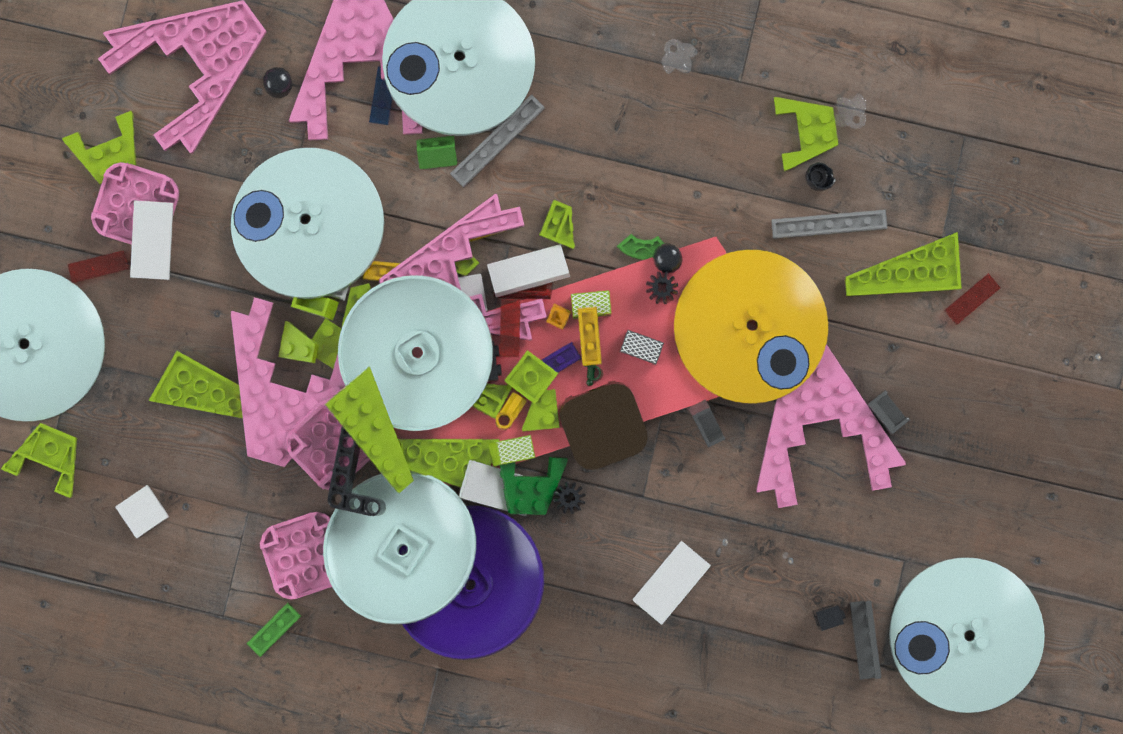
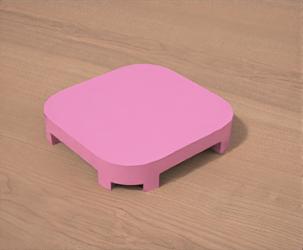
M120 162L113 164L103 175L104 178L91 214V220L99 234L132 245L134 201L173 203L174 216L179 200L178 186L172 178L129 163Z
M326 398L315 406L291 428L285 440L286 449L291 458L297 462L319 487L328 490L330 488L342 425L324 405L331 398ZM351 437L347 440V445L349 447H352L353 445V439ZM361 448L356 472L370 460ZM347 456L343 460L345 466L349 465V458ZM343 475L339 479L340 484L344 485L346 482Z
M321 512L308 513L272 525L263 533L260 549L263 552L273 588L283 598L297 599L332 587L326 573L323 557L324 537L330 521V517L327 514Z

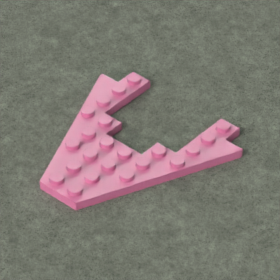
M242 0L105 31L103 34L113 48L99 57L98 60L111 75L156 42L167 57L183 46L204 74L189 86L200 102L156 132L154 137L164 151H167L181 141L189 153L193 154L267 31L245 1Z
M333 0L289 118L290 123L307 122L309 141L328 140L325 83L344 82L343 63L380 61L381 79L385 80L382 64L383 46L388 29L394 19L384 0ZM402 111L403 134H423L422 126Z
M494 194L380 278V284L397 277L418 275L443 280L461 290L455 262L473 258L469 240L524 227L520 207L501 211L498 196ZM482 294L470 296L471 300L482 312L492 335L531 341L532 336L528 323L547 318L542 299L486 312Z
M254 297L249 316L231 311L247 456L286 467L292 459L285 444L286 436L291 428L321 401L336 395L345 387L339 368L338 355L331 379L311 375L306 393L271 383L276 364L258 359V355L274 303Z
M827 344L823 356L811 376L793 392L776 399L756 491L762 492L774 489L778 508L798 505L787 448L806 444L802 425L839 419L842 437L861 434L872 491L892 487L888 468L906 465L904 459Z

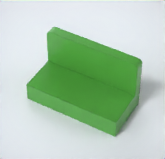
M454 136L416 140L420 169L457 165Z

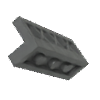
M870 600L849 602L859 679H880L881 670L872 602Z

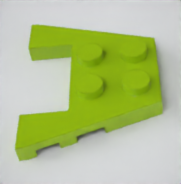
M774 97L776 115L796 113L801 151L782 154L784 172L838 146L833 107Z
M132 111L115 117L122 136L86 150L79 132L62 138L64 143L100 185L102 184L105 171L113 164L121 162L136 166L134 114Z
M40 423L24 441L22 446L14 452L7 463L2 466L1 470L19 476L26 458L61 472L62 474L54 492L72 498L77 438Z

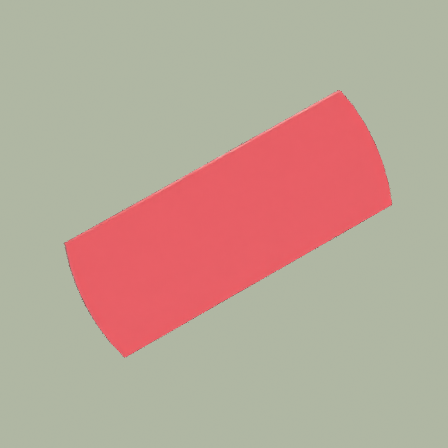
M717 237L679 248L683 257L682 265L674 273H668L667 277L668 280L672 276L675 277L671 284L678 283V287L672 288L677 290L678 294H671L674 298L673 301L666 297L667 304H663L662 298H660L659 304H656V296L652 300L649 299L653 292L646 293V289L652 288L646 285L647 281L654 283L650 276L653 275L658 279L657 272H661L655 266L652 257L493 309L497 310L542 299L548 318L554 303L572 311L571 294L609 290L611 316L598 317L602 364L596 366L603 370V377L599 381H594L592 386H588L586 384L588 380V367H584L582 359L558 372L557 377L547 388V390L555 389L559 428L522 432V427L532 402L512 388L503 406L513 392L523 397L527 402L508 430H500L496 426V419L471 407L456 420L438 428L422 431L394 428L397 438L500 439V441L531 435L535 457L570 446L559 416L565 399L571 395L573 397L608 384L609 381L620 382L630 388L643 422L693 406L705 399L709 401L718 398L719 396L701 386L683 364L675 342L674 317L678 300L689 280L708 262L727 254ZM661 283L658 284V291L660 293L661 291L665 293L666 285H661ZM571 312L563 330L547 323V318L529 322L532 336L531 341L491 334L492 341H494L495 345L499 346L500 357H496L497 365L501 364L502 376H498V381H490L487 384L507 385L504 380L527 350L542 360L572 342L582 358L579 320L573 319ZM749 320L747 328L751 331L756 330V321ZM627 330L664 343L656 366L628 354L619 353ZM415 347L412 354L414 357L420 358L423 351L420 347ZM595 368L594 378H597L599 376V370ZM506 416L499 418V423L502 426H506L510 422Z

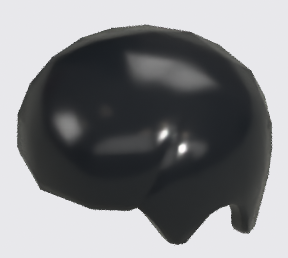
M273 67L267 70L263 76L265 91L273 98L285 97L292 89L291 76L284 68Z
M817 162L810 165L805 174L807 185L815 191L827 190L836 181L833 177V169L825 163Z
M665 243L655 249L653 261L659 271L674 273L681 267L683 257L679 248L673 244Z

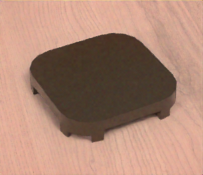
M609 381L608 384L573 397L571 395L565 399L559 412L560 421L573 456L577 463L585 469H600L635 456L646 446L648 440L647 430L635 397L630 388L623 383Z

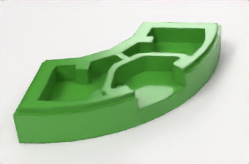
M630 234L617 245V248L629 257L645 260L652 258L655 249L665 243L659 236L652 240H641Z

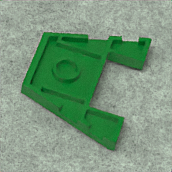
M549 457L547 477L514 475L516 462L500 465V476L503 478L505 488L503 491L508 513L546 515L568 458Z

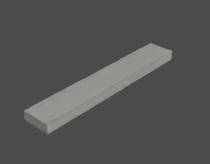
M531 94L515 113L501 123L450 175L464 188L545 107Z
M886 210L771 220L773 239L888 229Z

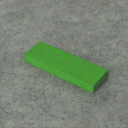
M288 602L247 645L261 657L301 615Z

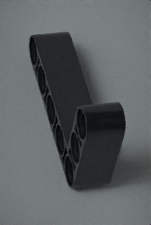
M342 426L328 493V504L336 509L367 516L383 515L386 511V504L382 499L352 493L360 447L354 440L352 447L347 445V440L351 436ZM346 456L349 458L348 466H345L343 463ZM342 475L346 479L344 485H341L339 481ZM338 494L342 498L340 504L336 502V496ZM356 498L360 501V506L358 508L354 506V500ZM374 502L378 504V511L376 513L372 510Z

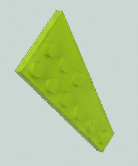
M958 232L846 276V296L961 290Z
M176 351L149 399L151 402L243 418L239 385L179 351Z
M367 367L324 405L395 491L400 493L414 480L371 368Z
M398 439L410 471L425 476L430 475L440 481L462 487L469 460L491 466L492 460L488 444L500 441V439Z

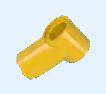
M513 392L500 413L496 416V426L500 430H508L527 401ZM506 416L510 422L508 425L502 426L499 423V418Z

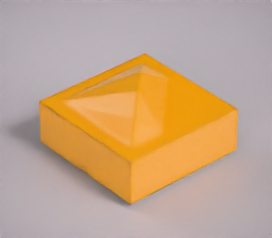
M554 303L546 322L563 330L572 311Z

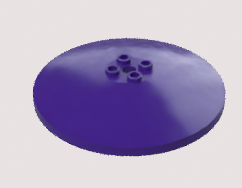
M466 506L471 515L476 534L475 560L467 582L470 580L475 581V588L467 590L466 582L460 593L441 611L426 619L402 624L416 642L427 650L443 657L471 660L484 658L504 650L520 638L528 629L541 604L544 591V569L536 544L525 529L514 519L488 507ZM403 545L399 554L405 555L408 552V547Z

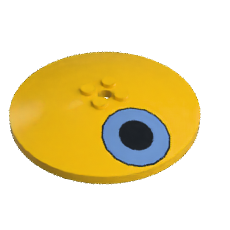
M740 250L713 259L700 268L689 280L682 291L676 307L674 336L683 364L691 376L706 390L733 402L764 403L793 392L815 371L827 343L828 317L824 300L816 284L798 265L783 256L768 251ZM749 320L757 322L758 327L756 330L751 331L747 328Z

